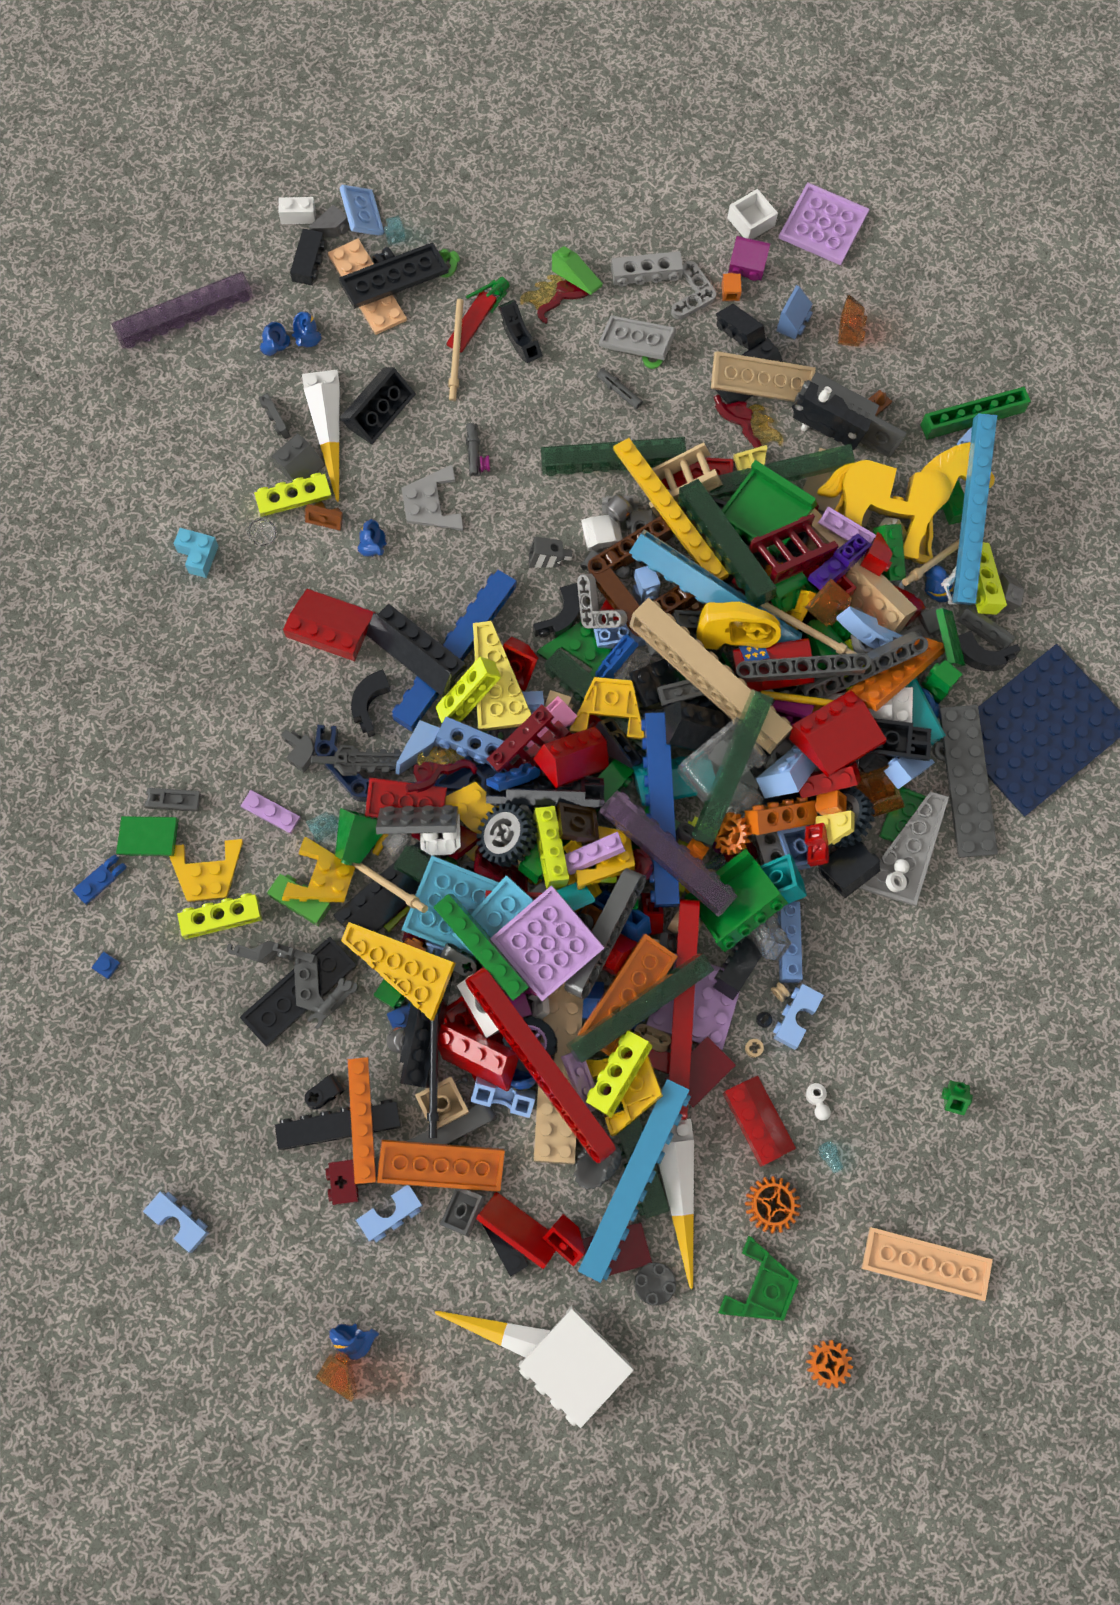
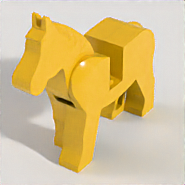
M970 442L956 445L932 459L920 472L914 473L909 478L905 499L898 496L890 498L897 468L870 460H861L840 467L818 489L817 494L829 498H835L840 494L839 501L834 510L862 526V519L867 509L889 517L911 519L903 541L904 558L913 560L915 563L925 564L933 558L931 549L933 541V515L948 501L957 479L961 478L966 481ZM992 472L990 475L989 488H991L995 482V477Z

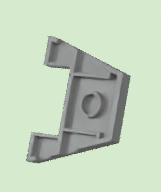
M449 465L401 488L407 523L463 531L461 513L442 516L437 484L455 482L453 465Z

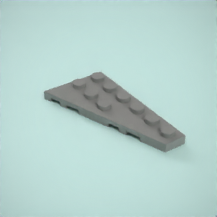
M929 792L880 859V872L859 889L912 906L917 905L949 797ZM899 859H904L910 866L909 871L903 874L907 885L905 889L899 892H892L886 885V878L889 874L895 872L894 863Z

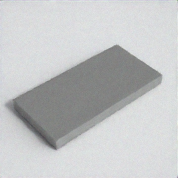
M611 315L598 344L606 349L665 360L677 331L675 327Z

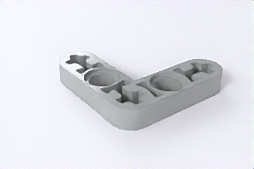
M686 261L683 264V276L695 293L673 304L671 315L675 319H683L712 304L716 299L715 289L693 261ZM701 280L704 284L697 286L694 282ZM696 301L698 305L694 307L689 302ZM676 309H682V313H680L679 311L676 312Z
M590 573L582 574L578 577L577 586L582 625L585 628H616L624 626L627 623L625 611L598 609L595 577ZM587 596L590 598V605L586 603ZM603 614H604L605 617H606V623H605V624L602 622V615H603ZM613 617H619V620H613Z

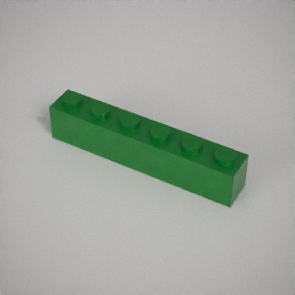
M1020 387L927 413L924 415L920 426L926 440L971 428L973 418L978 413L997 415V420L1025 413L1031 400L1025 387Z
M453 893L447 894L433 907L512 1000L517 999L530 987Z

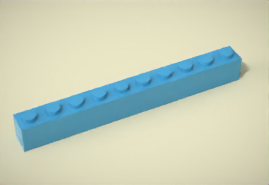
M978 413L973 418L952 601L954 604H976L997 415Z
M645 529L629 551L635 560L643 561L650 570L661 573L667 581L675 582L682 591L690 592L696 596V600L703 604L739 601L770 613ZM775 616L780 622L781 637L777 643L800 640L803 633Z
M668 1079L661 1091L663 1096L656 1102L578 1270V1272L600 1283L603 1279L607 1281L612 1269L609 1268L612 1259L616 1261L621 1251L618 1248L620 1241H625L630 1231L627 1228L629 1221L634 1222L639 1212L635 1208L639 1201L643 1203L648 1192L645 1190L647 1182L652 1183L656 1175V1171L653 1169L656 1163L661 1164L665 1152L662 1151L664 1145L670 1144L674 1135L671 1133L674 1125H679L683 1116L680 1114L682 1106L687 1107L690 1101L689 1089Z

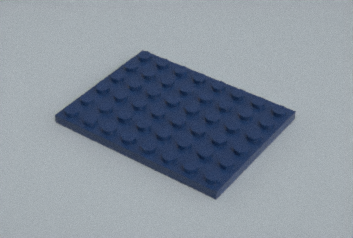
M1057 644L978 706L987 777L1024 817L1120 738V710Z

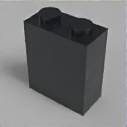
M854 839L855 845L851 846L848 843V847L841 846L830 854L829 863L818 865L820 875L844 898H847L880 872V859L874 853L871 854L865 844L861 841L858 842L856 839Z

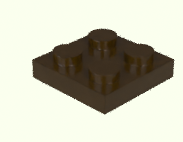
M559 802L557 805L560 839L589 844L600 840L596 809Z

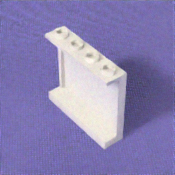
M573 1306L566 1311V1315L523 1361L519 1362V1367L521 1368L519 1372L527 1380L531 1378L536 1383L535 1388L542 1395L546 1393L551 1398L550 1403L558 1411L562 1409L567 1414L565 1416L566 1419L573 1426L577 1424L580 1428L634 1370L633 1366Z

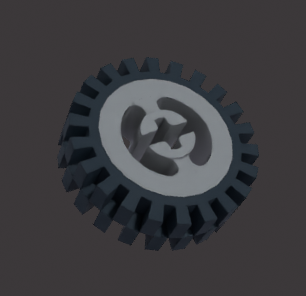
M506 803V805L500 804L499 808H492L493 813L489 811L486 813L488 819L482 818L481 822L485 824L483 827H478L482 834H477L476 838L481 840L477 842V846L481 847L479 851L488 861L502 867H511V864L516 866L518 865V860L521 862L525 860L523 855L529 856L531 854L528 851L529 847L534 849L535 845L531 841H537V836L533 835V833H538L537 828L533 827L537 824L532 820L533 816L526 810L510 803Z

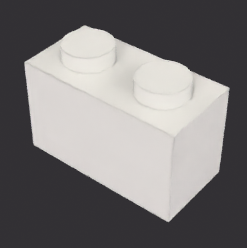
M279 198L281 224H312L316 220L314 198Z

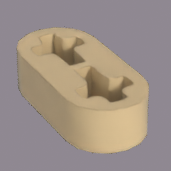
M639 1024L634 1030V1034L648 1041L653 1046V1050L659 1052L668 1050L671 1038L667 1033L646 1024Z

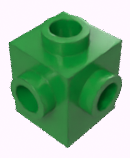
M950 1080L948 1086L942 1090L941 1098L944 1099V1110L964 1116L973 1099V1095L970 1094V1085Z

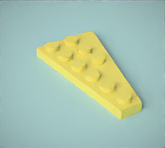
M492 621L473 623L475 661L480 656L495 661L501 676L500 680L477 704L478 730L489 731L519 727L531 715V712Z

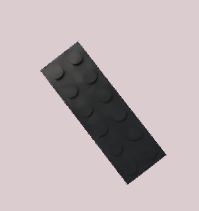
M432 242L339 277V283L353 308L356 309L445 275L449 272V268Z
M328 937L311 953L319 957L318 977L319 994L321 997L327 994L338 984L341 978H344L357 966L331 937ZM294 969L240 1016V1019L266 1047L308 1011V1009L296 1005Z

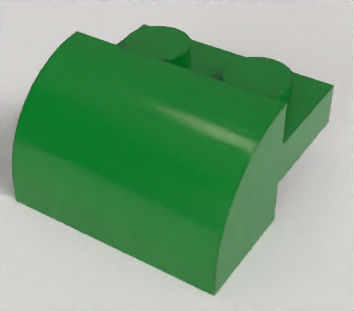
M803 572L774 585L769 580L770 575L760 580L765 597L770 598L773 606L785 613L796 607L800 591H806L804 584L808 583Z

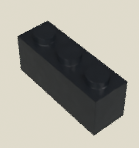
M302 229L290 271L292 282L313 285L314 280H317L318 265L322 264L323 260L322 250L325 251L327 246L323 232Z
M731 304L716 313L718 329L728 334L730 338H733L748 350L766 340L764 325L735 304Z
M745 937L742 943L738 942L732 950L735 953L734 956H728L723 964L726 968L724 971L720 969L714 977L717 982L713 988L731 1000L735 999L765 952L764 948Z

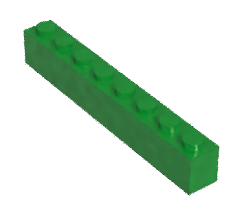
M616 759L598 777L604 778L605 803L604 807L596 809L597 816L600 813L604 814L608 809L611 799L617 800L622 793V788H628L633 781L631 777L634 771ZM561 839L563 847L571 841ZM536 844L534 849L530 851L531 854L525 856V860L520 862L518 870L535 884L540 879L544 881L538 845Z

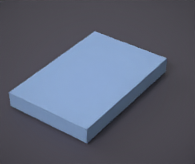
M342 184L339 189L351 231L378 236L383 235L384 229L373 190Z

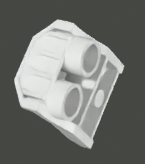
M609 515L589 517L581 520L588 551H597L605 547H611L623 539L619 520L616 522Z
M458 814L456 833H420L421 850L432 856L449 855L461 847L460 814Z

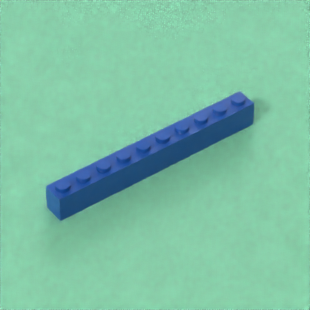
M500 570L489 576L488 584L485 588L479 590L476 596L477 599L474 603L471 602L468 605L464 617L461 616L458 619L456 628L450 631L445 638L446 641L443 646L462 661L465 660L474 647L473 623L493 621L516 589V580ZM416 677L411 690L408 689L404 693L403 701L400 705L397 704L392 711L393 720L413 732L418 722L424 717L439 694L420 678Z
M645 713L644 719H641V731H645V738H642V750H646V757H643V768H647V775L644 776V787H648V794H645V806H649V813H646V825H650V833H647V844H651V852H648V855L653 862V872L649 877V882L653 883V891H650V901L654 902V908L678 907L680 900L671 747L666 744L665 713Z

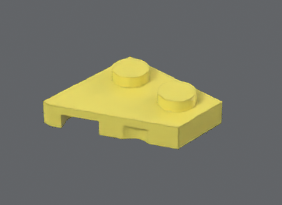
M767 445L733 455L741 482L751 472V465L755 460L765 466Z
M853 811L816 817V824H825L828 845L831 843L835 845L843 837L854 832L855 813Z

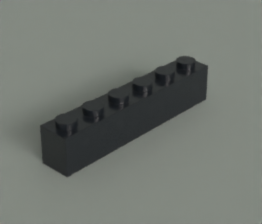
M388 1099L380 1101L381 1105L373 1106L371 1103L373 1133L401 1128L397 1102ZM350 1107L341 1108L340 1112L333 1114L332 1111H324L317 1117H312V1114L300 1116V1120L292 1121V1118L280 1120V1124H275L278 1150L281 1151L352 1137Z

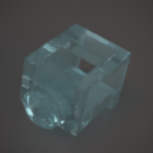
M400 216L387 218V226L384 227V233L388 244L393 245L404 242L405 233Z
M327 811L310 821H306L317 842L337 831L335 825L338 823L333 814L328 815ZM326 822L325 826H319L320 823Z

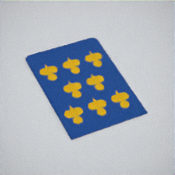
M739 646L744 661L769 658L766 648Z

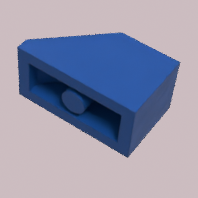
M595 982L588 997L583 999L582 1021L588 1019L604 995V982Z

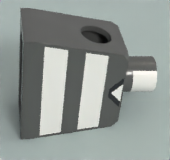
M534 537L529 548V568L559 567L562 560L572 559V549H563V542L561 540Z

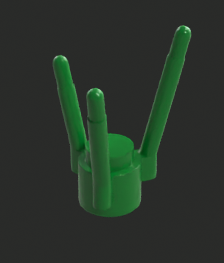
M500 277L467 295L466 298L469 299L492 287V290L486 296L489 297L493 293L500 295L490 310L493 313L503 297L507 295L506 290L509 289L510 285L506 278Z

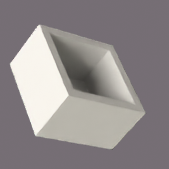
M756 189L731 204L727 218L744 238L753 240L775 226L778 212L761 192Z

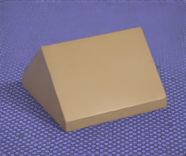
M452 1077L438 1083L437 1113H439V1121H437V1129L469 1113ZM429 1088L415 1094L426 1119L427 1113H429Z

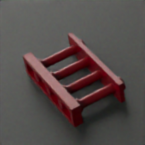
M814 514L803 516L793 523L761 537L757 536L751 541L748 553L751 555L759 551L772 567L769 580L773 585L829 560L838 549L839 545L835 540L828 544L824 543L811 527L815 518ZM805 531L818 548L809 550L797 534ZM790 537L803 555L794 557L782 541ZM775 544L787 562L778 564L767 550V547Z
M541 705L486 760L498 773L503 768L508 772L510 769L519 768L521 764L525 763L539 768L533 758L541 747L548 742L569 736L571 733L559 720L553 724L551 720L554 716ZM546 727L548 731L541 738L537 736ZM530 741L535 743L527 751L523 749ZM518 754L520 758L513 765L509 762Z

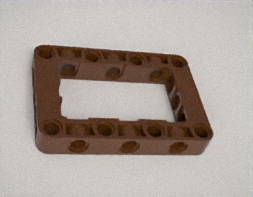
M686 500L678 504L729 573L728 578L722 581L728 583L733 580L741 557L696 502ZM662 516L620 540L588 562V573L595 577L596 587L614 610L625 611L627 614L626 626L632 634L638 637L640 636L629 625L633 612L640 605L614 572L635 561L632 554L625 550H631L644 529L663 542L673 537V531ZM679 585L655 599L660 604L661 609L666 614L669 613L671 615L674 610H686L698 602L695 598L696 596L690 592L682 591ZM668 603H673L674 605H673V606H668L667 604H668Z

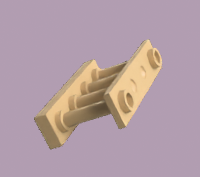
M704 442L652 468L660 480L666 478L671 490L669 493L677 504L686 500H693L723 485L716 470L710 471L705 458L711 454ZM699 461L704 475L694 479L689 466ZM682 470L687 483L677 488L672 474ZM649 502L650 508L656 517L661 516L652 502Z

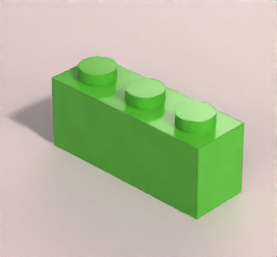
M279 874L268 890V896L316 926H319L330 910V904L312 899H307V902L299 901V899L282 901L287 882L297 884L295 883L297 880L288 874L286 876Z

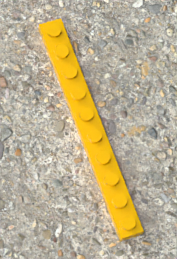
M630 438L613 446L617 456L695 563L721 580L728 578L729 573Z

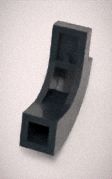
M513 299L498 306L503 319L501 322L504 330L520 358L524 362L529 363L542 357L538 340L532 337L527 330L517 301Z
M577 583L560 587L559 595L563 609L552 619L534 623L533 632L535 637H546L553 632L554 637L557 638L575 625L580 615Z
M972 631L958 635L965 664L977 670H1001L1008 662L1015 660L1017 654L1021 651L1018 644L999 651H989L977 643Z
M383 669L364 678L356 687L351 700L355 724L360 722L363 734L367 732L368 737L376 735L368 715L371 702L376 697L391 692Z

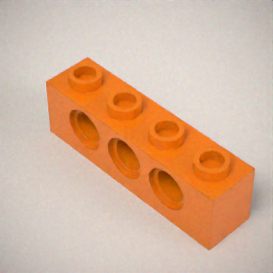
M796 797V801L794 799H785L780 804L779 802H769L765 807L764 805H753L752 809L744 810L745 818L747 819L745 824L750 825L747 831L754 835H761L816 824V800H808V797L802 799L801 797Z

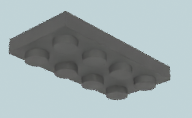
M427 805L424 807L405 806L402 808L387 806L380 808L376 824V834L456 833L459 814L458 806L445 805L443 807H433Z

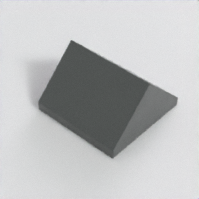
M455 1188L440 1225L470 1237L476 1218L486 1198L466 1189Z

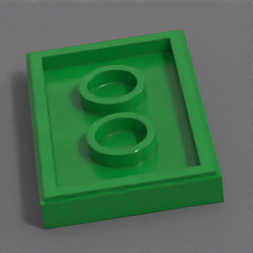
M944 608L937 609L936 614L947 661L952 666H965L953 612Z
M905 787L896 788L879 837L893 842L926 796Z
M121 816L116 854L127 856H174L179 819L177 817Z

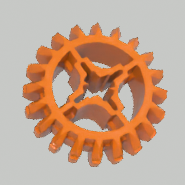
M774 1176L770 1178V1183L767 1177H764V1185L759 1180L756 1181L758 1189L751 1186L749 1189L754 1194H746V1197L751 1199V1202H745V1206H751V1209L746 1210V1214L753 1213L754 1215L750 1217V1222L757 1219L758 1222L755 1224V1227L759 1228L763 1224V1232H766L768 1227H770L771 1234L775 1233V1227H777L779 1233L783 1232L782 1225L786 1229H790L788 1221L792 1224L796 1223L792 1215H800L799 1212L794 1211V1208H801L800 1204L794 1203L800 1197L792 1196L796 1189L793 1188L789 1191L790 1182L785 1183L783 1186V1178H779L776 1183ZM769 1187L775 1188L770 1198L759 1196L764 1189ZM780 1191L786 1195L789 1208L781 1203ZM774 1199L775 1204L780 1208H773V1211H771V1206L766 1202H771ZM757 1203L765 1207V1219L759 1214ZM777 1211L787 1214L781 1221L771 1222L772 1217H774Z

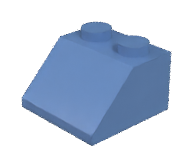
M797 285L781 312L777 332L794 340L798 335H802L805 329V321L809 322L813 314L811 312V301Z
M806 826L777 832L785 855L789 853L792 855L798 870L811 868L807 863Z

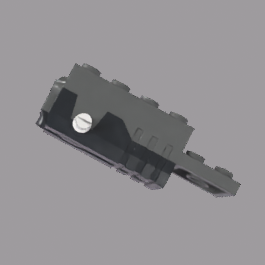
M815 372L811 380L804 382L801 391L798 392L792 405L793 418L802 422V431H807L811 427L830 438H834L837 442H842L843 445L849 446L852 450H855L858 444L862 443L890 458L907 433L875 416L879 407L878 404L818 372Z

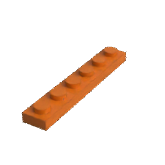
M369 1058L348 1059L355 1184L375 1183L376 1169Z

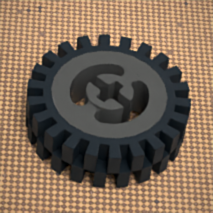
M853 786L851 788L839 789V791L847 796L846 811H850L847 808L848 806H853V812L855 813L854 832L843 837L835 844L836 847H840V845L848 847V843L851 846L855 845L854 839L860 842L862 840L860 835L863 834L866 837L868 833L865 829L871 830L873 826L869 822H874L875 820L872 816L875 814V810L872 808L874 807L873 803L863 792Z

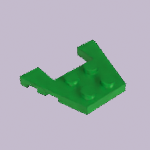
M579 622L538 649L537 654L551 662L561 648L592 669L582 682V685L589 689L594 677H596V671L610 653L611 648H597L594 629L597 628H585Z
M748 1236L741 1254L761 1263L745 1304L724 1295L718 1313L722 1315L784 1321L799 1280L752 1237Z

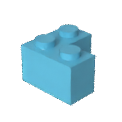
M179 528L174 546L178 553L188 555L185 563L188 572L207 578L218 549L215 537Z

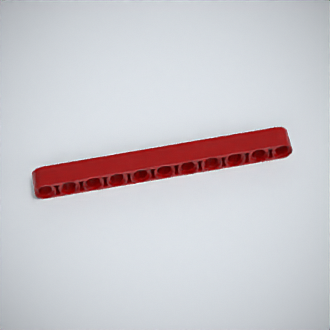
M680 899L677 938L678 957L676 959L669 1080L689 1089L700 901ZM688 1105L681 1108L680 1114L683 1115L681 1120H687Z
M481 968L468 977L465 981L471 993L590 1157L596 1163H601L616 1150L614 1143L491 974L485 968Z

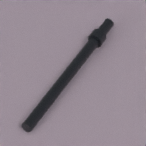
M436 1013L434 1021L430 1020L429 1113H427L429 1138H437V1121H439V1113H437L439 1013Z

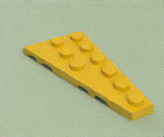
M348 922L341 941L367 962L372 969L376 970L399 993L412 1002L417 1009H420L426 1017L434 1021L456 963Z

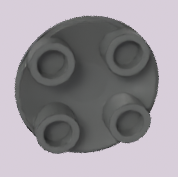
M658 1262L648 1263L638 1271L635 1277V1290L639 1298L645 1303L652 1306L662 1305L668 1302L674 1295L676 1279L668 1266Z

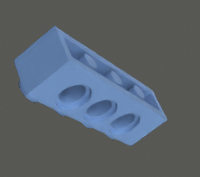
M446 716L436 735L437 743L442 748L454 749L461 756L466 757L468 755L480 764L487 763L489 765L491 764L486 760L490 756L488 752L496 750L504 742L499 738ZM457 735L463 737L461 741L453 740ZM478 743L481 746L477 749H473L471 747V744Z
M792 902L777 912L780 983H800L803 979L800 902Z

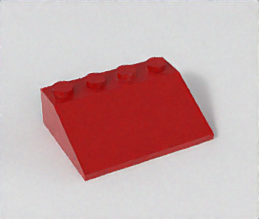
M306 589L289 614L283 631L286 638L355 661L366 637L373 613L376 614V612Z
M851 690L794 723L789 738L827 777H830L887 741L865 703Z

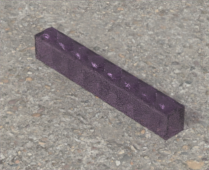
M242 271L113 322L111 325L122 349L132 348L139 342H147L154 336L159 334L165 335L169 330L182 328L185 324L197 322L207 315H215L219 310L224 308L230 309L239 302H247L253 295Z
M617 790L600 809L599 812L718 917L723 914L737 897L735 890L730 885L722 883L719 880L720 877L715 872L709 871L704 867L705 864L702 860L694 858L689 854L690 851L686 846L679 845L671 833L664 832L660 828V824L655 819L648 818L640 806H635L631 803L630 798L625 793H620Z

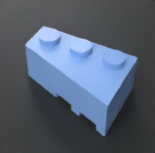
M794 745L791 750L759 775L756 780L764 798L796 793L800 791L817 766Z

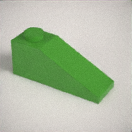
M563 246L552 254V272L590 295L602 287V282L577 253Z

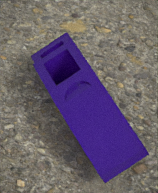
M857 533L837 549L829 560L810 574L808 581L821 591L828 586L834 585L858 562L872 544Z

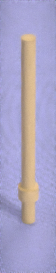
M457 299L451 378L448 383L450 401H456L457 388H459L458 369L464 303L462 299Z
M959 539L920 568L912 570L902 580V584L907 586L911 582L922 578L925 572L959 548Z
M762 599L759 600L758 604L767 611L835 649L836 653H856L847 648L846 644L836 642Z
M353 863L356 869L406 901V904L411 908H416L422 913L427 912L428 906L420 902L417 896L408 894L363 863Z

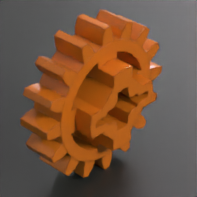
M728 812L721 814V817L715 819L717 824H712L715 831H712L711 834L715 836L712 840L717 842L716 849H721V853L733 855L739 854L741 850L747 848L745 843H750L747 837L752 835V833L747 831L750 825H745L746 818H741L740 813Z
M829 1340L828 1345H826L825 1341H820L821 1347L814 1344L815 1352H808L812 1357L806 1360L807 1363L811 1364L807 1372H813L811 1379L816 1380L818 1378L817 1384L819 1386H822L825 1382V1387L830 1389L831 1384L838 1388L839 1381L845 1384L844 1377H851L847 1371L848 1369H853V1366L848 1364L852 1357L845 1355L848 1352L846 1348L840 1349L841 1343H837L834 1346L832 1340ZM830 1349L836 1351L840 1356L834 1357ZM821 1353L822 1357L820 1361L816 1363L817 1357ZM828 1359L834 1361V1364L831 1365L832 1369L825 1367ZM843 1365L842 1371H841V1373L838 1375V1370H839L840 1366ZM818 1372H826L829 1379L823 1378Z

